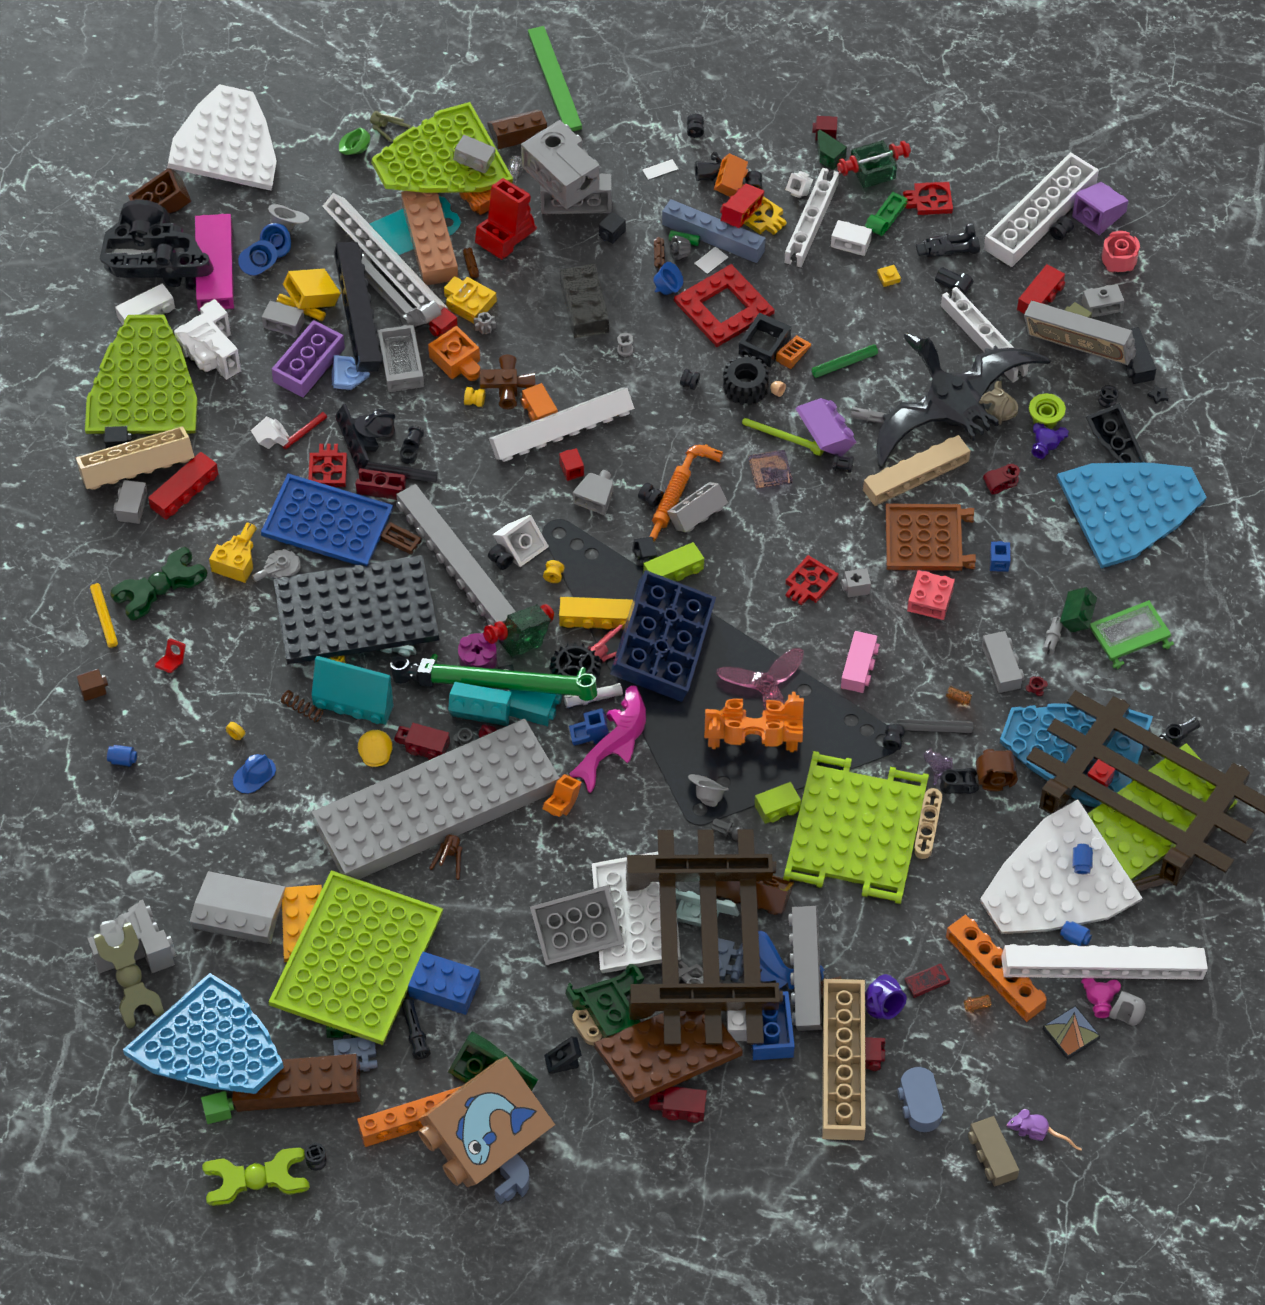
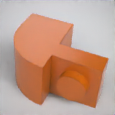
M564 774L556 781L553 795L544 802L543 810L553 816L560 817L563 814L567 816L575 804L582 782Z

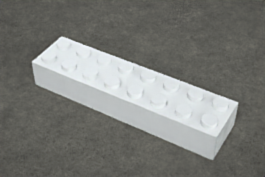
M1070 152L985 236L984 250L1010 267H1013L1049 231V228L1074 206L1077 192L1097 184L1099 170Z

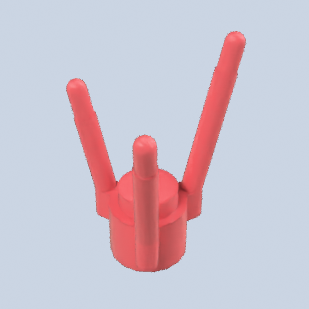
M619 625L613 631H609L597 644L591 647L590 651L595 650L594 655L599 656L603 663L616 656L617 652L607 655L609 650L605 643L623 628L622 625Z

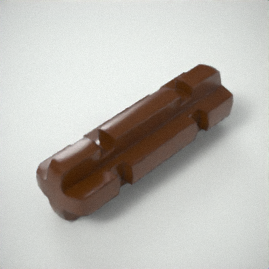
M657 237L654 240V266L660 269L665 263L664 239Z
M470 247L465 248L463 255L466 259L465 262L471 279L478 278L479 270L473 250Z

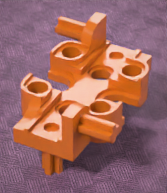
M792 692V695H788V700L784 705L780 701L766 700V711L763 710L761 718L755 719L746 717V710H743V699L727 700L725 707L720 711L705 709L704 738H708V747H712V749L720 747V739H724L726 743L731 745H741V743H745V736L756 734L762 737V744H765V746H779L784 741L786 742V750H790V752L797 751L798 742L803 740L804 698H800L799 695H796V692Z

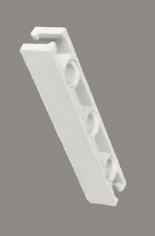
M822 168L785 251V263L791 264V256L795 253L797 266L802 267L838 186L839 172L834 171L833 178L829 182L826 180L829 170Z
M957 287L952 289L951 298L948 297L949 294L947 292L942 295L941 307L984 353L986 348L993 350L995 345L998 349L1014 348ZM1029 364L1014 367L1004 374L1012 382H1015L1019 379L1018 370L1023 377L1027 375Z

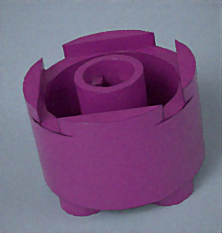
M474 633L462 637L458 646L459 666L494 669L497 665L496 644H490L486 641L483 633Z

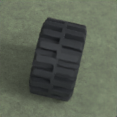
M744 355L743 358L738 356L736 360L732 359L730 363L726 364L723 372V388L729 400L733 399L734 403L740 402V405H744V403L752 405V402L758 403L759 399L765 398L769 387V370L765 363L762 364V360H756L754 356L749 358L748 355ZM746 378V379H751V380H753V381H751V382H742V381H740V379Z

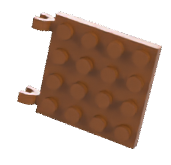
M886 504V569L962 571L963 566L968 569H975L976 554L962 555L961 519L965 522H974V508L961 509V504Z

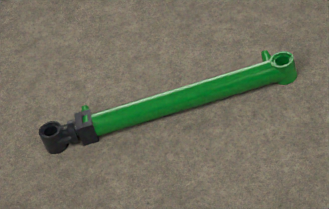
M432 654L430 659L422 658L421 662L409 663L406 657H396L390 662L393 680L399 684L406 683L410 679L419 681L420 686L433 687L434 683L454 685V682L495 689L579 696L584 701L595 699L598 693L596 678L592 674H586L584 667L580 668L577 676L436 664L437 654Z

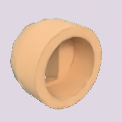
M774 381L770 386L771 392L778 397L782 396L785 392L786 384L781 381Z

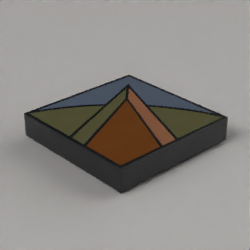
M1076 1005L1043 1025L1042 1028L1067 1060L1100 1039V1034Z

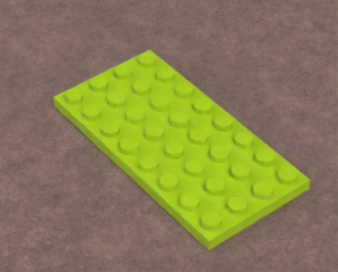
M1187 743L1180 747L1183 751L1200 759ZM1166 758L1148 770L1203 802L1208 800L1216 788L1214 785ZM1135 781L1117 792L1119 795L1185 832L1196 817V815ZM1236 799L1229 809L1237 804L1238 801ZM1103 803L1088 813L1090 819L1131 881L1165 857L1167 852L1176 846Z

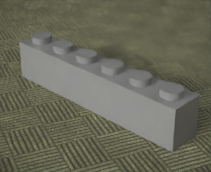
M816 906L792 907V914H789V926H793V933H789L790 946L793 945V953H790V964L794 965V973H791V985L795 987V993H791L792 1005H795V1012L792 1013V1024L796 1025L798 1031L823 1030L818 909Z

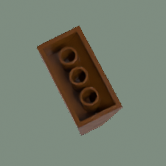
M772 876V881H756L757 909H766L768 913L773 915L782 914L788 903L794 881L783 880V878ZM740 881L716 882V898L725 897L739 904Z

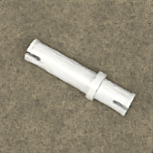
M618 683L597 688L596 698L590 701L581 700L579 696L567 695L564 696V703L566 708L581 704L583 706L588 705L590 702L614 696L623 695L622 687Z

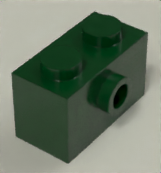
M1087 587L1068 591L1060 623L1071 633L1089 629L1097 597Z

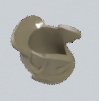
M996 381L994 390L985 393L979 401L980 404L992 403L991 407L985 410L988 414L995 416L999 420V425L1016 417L1018 414L1016 400L1002 389L1001 381Z

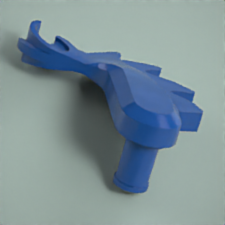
M758 931L760 970H762L760 972L761 982L776 981V983H779V989L787 983L789 990H792L794 985H791V973H794V969L785 966L770 937L765 932ZM820 965V973H821V981H822L823 978H824L823 971H825V970H824V968Z

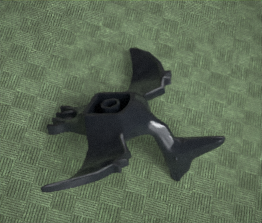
M905 333V341L922 358L932 377V383L926 397L920 402H901L895 409L889 408V414L883 415V420L885 421L879 430L876 445L878 465L881 468L884 467L892 450L906 434L930 422L945 421L951 426H961L967 430L969 438L974 441L975 434L973 431L981 436L984 434L982 427L973 423L974 420L981 419L987 431H990L988 422L993 423L995 426L999 425V420L986 412L984 403H979L990 385L1002 374L1014 367L1032 363L1049 364L1051 360L1033 351L1017 348L998 349L995 345L993 350L986 348L985 353L976 355L969 372L964 374L947 373L940 367L938 351L930 337L920 338L911 333Z

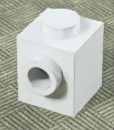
M802 171L791 173L785 190L798 198L807 196L813 179L808 177L809 174Z

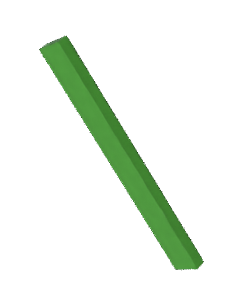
M545 27L528 29L530 41L560 120L565 125L567 124L572 132L581 130V121Z

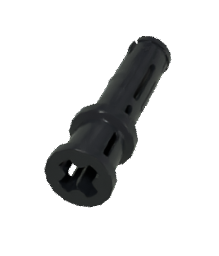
M406 999L402 1002L401 1006L410 1033L408 1041L412 1044V1056L417 1060L424 1059L431 1054L430 1049L426 1045V1034L421 1031L414 1000Z

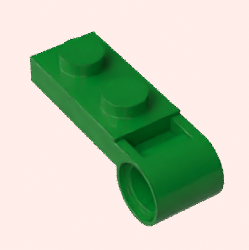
M892 192L875 215L869 216L865 227L872 229L873 233L883 236L907 205L908 199Z

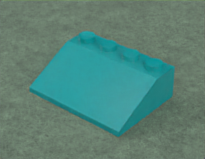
M316 656L312 686L313 705L317 708L332 710L338 714L351 715L356 719H366L375 724L386 725L394 707L391 677L380 672Z

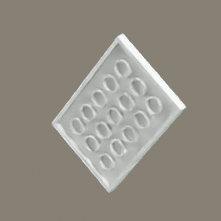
M652 852L641 855H658V852ZM627 857L592 863L594 889L610 885L624 944L599 951L600 970L602 973L624 970L629 964L641 967L662 963L659 882H651L648 887L641 890L626 891ZM677 922L678 960H680L681 954Z

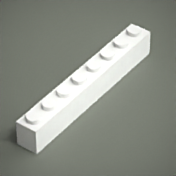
M620 388L491 437L489 441L495 458L505 462L513 459L512 455L517 453L519 455L529 453L530 448L536 447V449L545 447L547 445L546 442L551 440L553 442L563 440L564 435H576L580 433V429L585 427L586 430L592 429L597 426L596 423L603 421V423L612 421L614 416H626L630 414V410L635 408L628 388Z

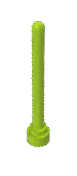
M747 418L742 420V424L810 448L815 455L822 456L824 450L819 448L815 440L812 442Z

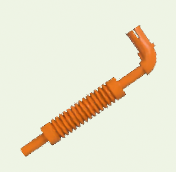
M706 444L694 445L688 449L683 465L676 467L652 519L655 525L649 537L653 538V542L656 541L661 528L668 526L670 517L667 511L679 502L691 475L689 467L693 459L700 456L720 463L723 451L716 450Z

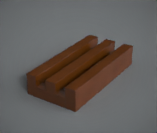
M391 522L382 531L380 540L410 555L414 553L413 550H416L418 544L422 542L421 537ZM404 537H406V538H408V539H410V540H412V541H414V542L412 543V542H410V541L404 539Z

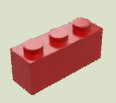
M745 184L741 189L738 188L736 194L731 196L728 202L722 205L720 221L740 228L762 206L765 191L749 184Z
M1047 264L1019 297L1017 310L1025 314L1031 300L1045 305L1052 303L1058 291L1061 292L1065 286V273Z

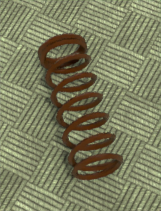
M290 690L284 692L281 697V703H287L288 707L298 710L300 714L303 713L304 717L309 716V719H314L315 723L321 719L323 709L319 708L314 718H311L310 715L315 710V705L311 707L309 714L305 715L310 702H307L304 710L300 712L299 708L302 707L305 699H302L298 708L295 709L294 705L299 700V695L295 697L293 704L290 706L288 702L293 698L294 692ZM320 712H321L320 717L315 721V718H316V717L320 714Z

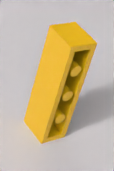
M560 597L559 626L567 628L616 629L619 625H622L624 630L633 600Z

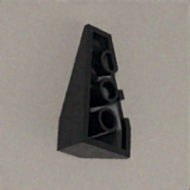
M1120 403L1086 416L1093 434L1119 463H1147Z

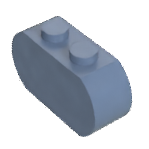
M914 1067L907 1070L901 1078L900 1088H897L899 1100H903L904 1103L902 1107L904 1118H908L909 1125L917 1131H933L940 1125L943 1114V1107L934 1075L930 1070L922 1067Z

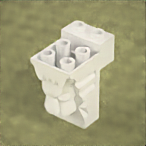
M214 299L200 308L201 315L179 326L174 330L184 357L194 360L199 370L203 369L205 372L216 368L219 374L227 380L241 371L238 349L227 338L231 335L228 313Z

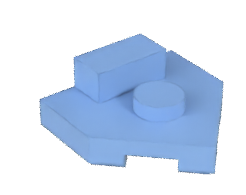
M334 355L332 368L333 388L352 390L369 378V372L356 371L353 357Z

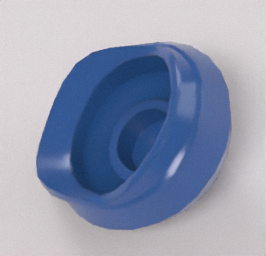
M279 223L269 224L261 231L260 240H266L275 246L277 258L285 256L290 251L291 238L288 229L284 225Z

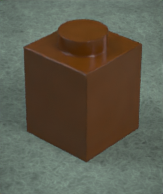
M99 669L77 676L84 701L107 694L105 689L108 686L105 675L101 676Z

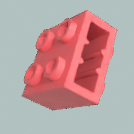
M918 570L908 600L907 611L944 620L953 593L955 579Z

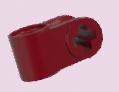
M1007 464L1001 468L988 471L984 474L983 480L990 493L995 495L1017 486L1020 469L1015 464Z

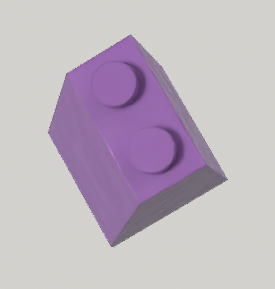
M1099 182L1076 193L1072 217L1100 236L1127 211L1128 200L1110 186Z

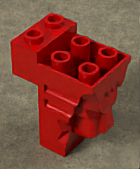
M504 178L491 186L488 219L476 226L475 243L501 260L512 253L516 244L537 230L534 218L530 214V193L520 189Z

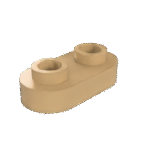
M587 1009L575 1010L572 1016L573 1024L583 1040L589 1045H594V1042L603 1039L601 1032ZM585 1015L586 1017L582 1019L579 1016ZM591 1031L597 1032L596 1034H590Z

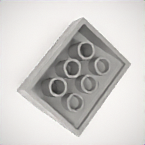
M208 871L194 903L189 922L193 929L271 944L286 887Z
M610 885L530 907L546 965L624 944Z

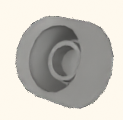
M272 204L268 208L271 213V224H282L288 231L294 229L297 223L301 224L309 221V217L306 214L282 205Z
M695 774L688 776V779L696 784L697 798L705 805L715 807L721 801L724 791L729 790L707 777Z

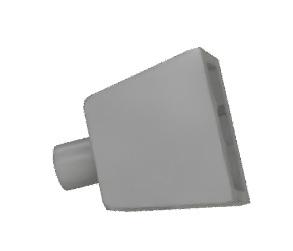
M602 470L599 475L588 473L573 491V504L606 515L613 494V481L609 480L611 477L610 472Z

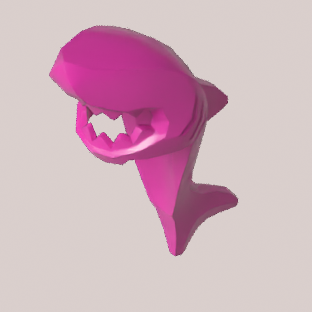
M630 686L625 692L624 700L621 703L625 711L621 712L620 709L609 710L606 714L607 719L610 722L614 721L617 727L604 737L586 755L584 760L570 772V777L584 780L588 793H591L595 787L596 769L602 759L613 753L619 755L626 763H629L631 760L635 740L641 735L646 724V708L637 686Z

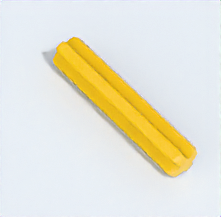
M283 294L278 295L277 302L297 307L291 297ZM302 309L305 315L319 321L325 319L326 313L319 309Z

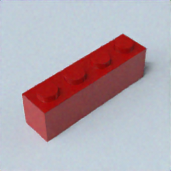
M202 452L197 454L195 458L190 460L148 497L150 508L165 520L175 515L180 507L187 504L196 493L201 492L210 481L215 480L218 475L217 463Z

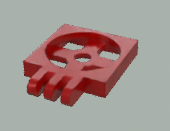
M949 182L914 183V190L903 192V197L908 199L905 208H917V215L953 213ZM943 189L946 191V195H938L936 190ZM921 190L929 191L927 196H919ZM936 197L937 200L931 201L930 198ZM940 202H947L944 206L938 208ZM922 203H927L931 206V208L923 205Z
M319 444V453H310L308 480L331 487H346L347 453H338V444H334V450H331V444H327V450H324V444ZM332 459L340 462L342 465H334ZM324 460L323 464L315 465L319 461ZM330 467L331 471L326 472L324 469ZM313 473H322L323 480H316L313 477ZM333 473H342L340 479L331 480Z
M807 555L786 579V584L791 588L785 596L790 598L793 595L792 600L796 602L799 599L798 604L801 606L808 598L817 603L838 579L839 574ZM815 567V569L811 571H808L805 568ZM823 571L826 573L828 577L827 582L820 579V575ZM797 574L805 578L801 585L796 582ZM809 576H815L816 579L810 581L808 578ZM811 585H817L821 588L815 593L808 590Z

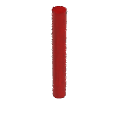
M324 412L320 413L289 437V442L282 447L284 449L289 448L325 420L327 415Z

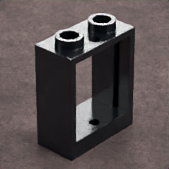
M759 312L740 340L738 354L743 357L748 355L749 358L754 356L756 360H762V364L765 363L771 368L776 360V354L791 338V326ZM757 330L778 338L770 351L749 343Z

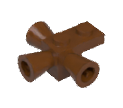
M509 354L502 355L499 358L501 369L480 370V389L499 388V406L503 409H513L517 406V387L527 389L535 386V372L517 376V369H515L517 358Z

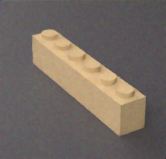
M959 435L948 438L939 445H933L922 453H916L907 460H902L890 468L887 467L875 475L868 476L864 480L863 491L873 505L877 506L969 462L970 449Z

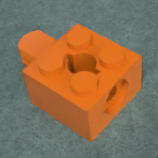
M455 326L428 344L429 358L451 379H454L461 373L469 381H475L480 377L481 369L480 365L477 364L480 361V348L458 326Z

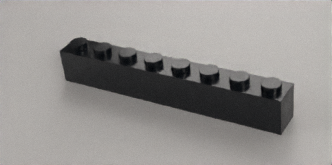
M337 242L334 258L356 371H378L380 364L383 363V355L379 352L380 340L376 337L377 325L373 322L374 310L370 307L371 295L367 291L368 280L364 276L365 265L361 261L362 250L359 249L358 242Z

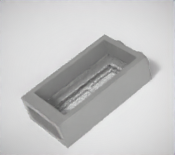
M414 325L378 330L388 392L424 387Z

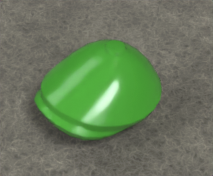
M363 128L347 133L339 143V152L344 155L363 153L370 145V134Z

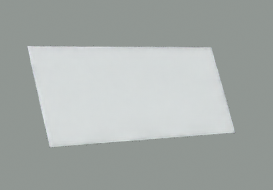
M672 159L643 169V172L647 179H651L678 168Z

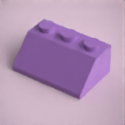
M820 398L798 406L796 411L821 450L843 456L857 443L853 437L854 433L844 423L845 419L836 410L837 406L833 401Z

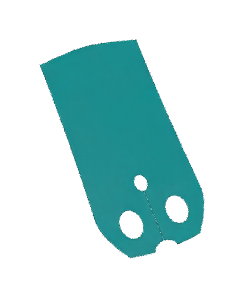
M439 196L444 218H450L454 222L452 226L447 227L450 236L459 228L461 220L457 213L451 211V204L445 197ZM403 208L369 224L398 255L414 249Z

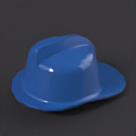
M266 240L257 241L240 253L238 264L244 273L256 276L276 262L277 250L271 242Z
M671 262L664 263L653 279L656 285L655 292L660 291L664 295L673 292L677 293L683 285L681 271Z
M265 754L250 756L245 761V764L234 774V787L237 791L246 794L257 791L275 775V764Z

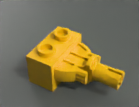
M246 523L240 535H234L230 541H227L222 546L216 545L209 558L211 572L246 583L253 570L251 553L253 542L250 539L257 530L255 525L251 524L250 526V523Z

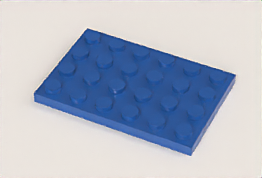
M287 474L261 530V536L355 565L367 566L393 511V505Z

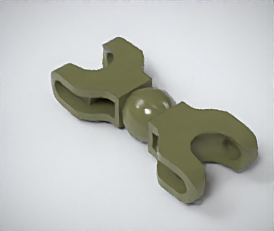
M127 922L122 927L124 940L119 946H109L104 936L99 933L95 934L93 939L99 956L106 961L112 962L117 970L116 980L123 987L124 993L119 1005V1011L126 1027L131 1029L136 1024L134 1011L139 1005L146 1004L150 1006L153 1014L157 1017L164 1014V1009L159 995L152 990L146 989L141 981L142 972L139 966L134 964L136 963L134 954L138 949L139 940L132 924Z

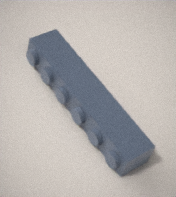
M670 199L662 211V225L679 232L698 235L701 241L757 263L765 252V237L741 227L732 226L720 221L721 219Z

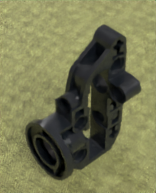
M132 200L123 204L118 223L105 232L100 254V261L104 263L105 270L116 277L163 278L166 285L170 287H179L182 277L208 276L213 272L214 267L208 254L202 253L194 237L188 233H183L181 227L170 223V215L164 207L148 200ZM157 248L156 253H113L114 249L149 250ZM174 248H189L188 252H176Z

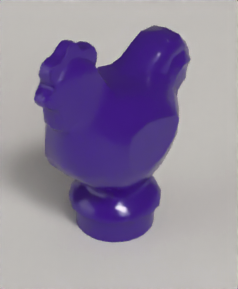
M1035 423L1033 433L1035 434L1036 443L1032 447V454L1039 459L1045 458L1049 453L1048 450L1056 449L1060 442L1068 437L1069 431L1065 427H1060L1059 430L1055 431L1046 428L1042 423Z

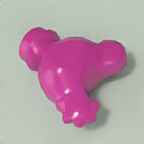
M1082 978L1081 983L1084 984L1087 999L1095 1005L1093 1007L1095 1017H1109L1112 1010L1109 1004L1113 1001L1114 995L1119 993L1121 989L1120 982L1112 979L1104 983L1096 982L1094 978Z

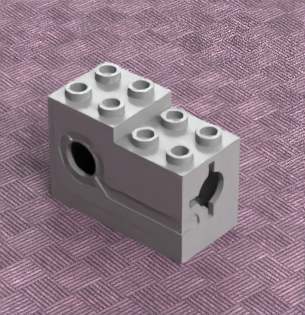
M559 120L521 144L522 168L565 209H568L600 188V165L588 155L585 149H582L583 141L581 137L572 132L567 124L565 125Z

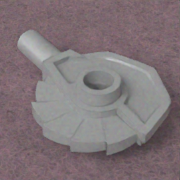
M285 549L274 551V553L268 556L265 563L266 566L263 567L264 569L253 574L252 578L256 582L266 576L268 578H281L296 575L301 568L299 556Z

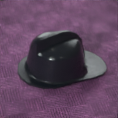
M377 409L372 414L359 416L354 423L355 429L358 433L368 438L390 437L395 433V414L389 413L384 409Z

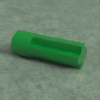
M670 230L669 241L677 235L687 238L691 245L699 246L700 236Z

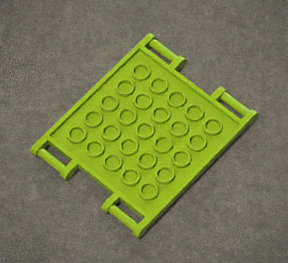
M813 751L783 880H795L823 888L825 877L864 884L862 890L863 897L872 896L901 904L929 774L923 773V775L890 767L887 780L850 772L852 763L850 758L841 759L821 755L819 752ZM821 762L844 767V770L818 766L817 763ZM894 777L920 782L921 785L917 786L894 781ZM792 870L801 871V872L810 873V874H815V875H819V876H818V877H815V876L805 875V874H801V873L792 872ZM870 886L897 891V893L873 889Z

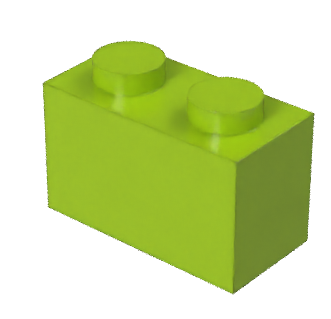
M791 782L755 795V807L764 824L776 822L781 817L794 815L800 810L801 799Z

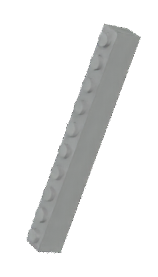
M414 484L399 492L396 502L398 510L404 512L410 525L415 526L419 537H423L429 550H433L436 553L439 563H443L446 566L448 574L456 579V583L461 590L464 589L468 600L471 603L474 602L479 614L487 619L488 625L494 626L498 621L503 622L506 627L518 623L516 611L419 487Z

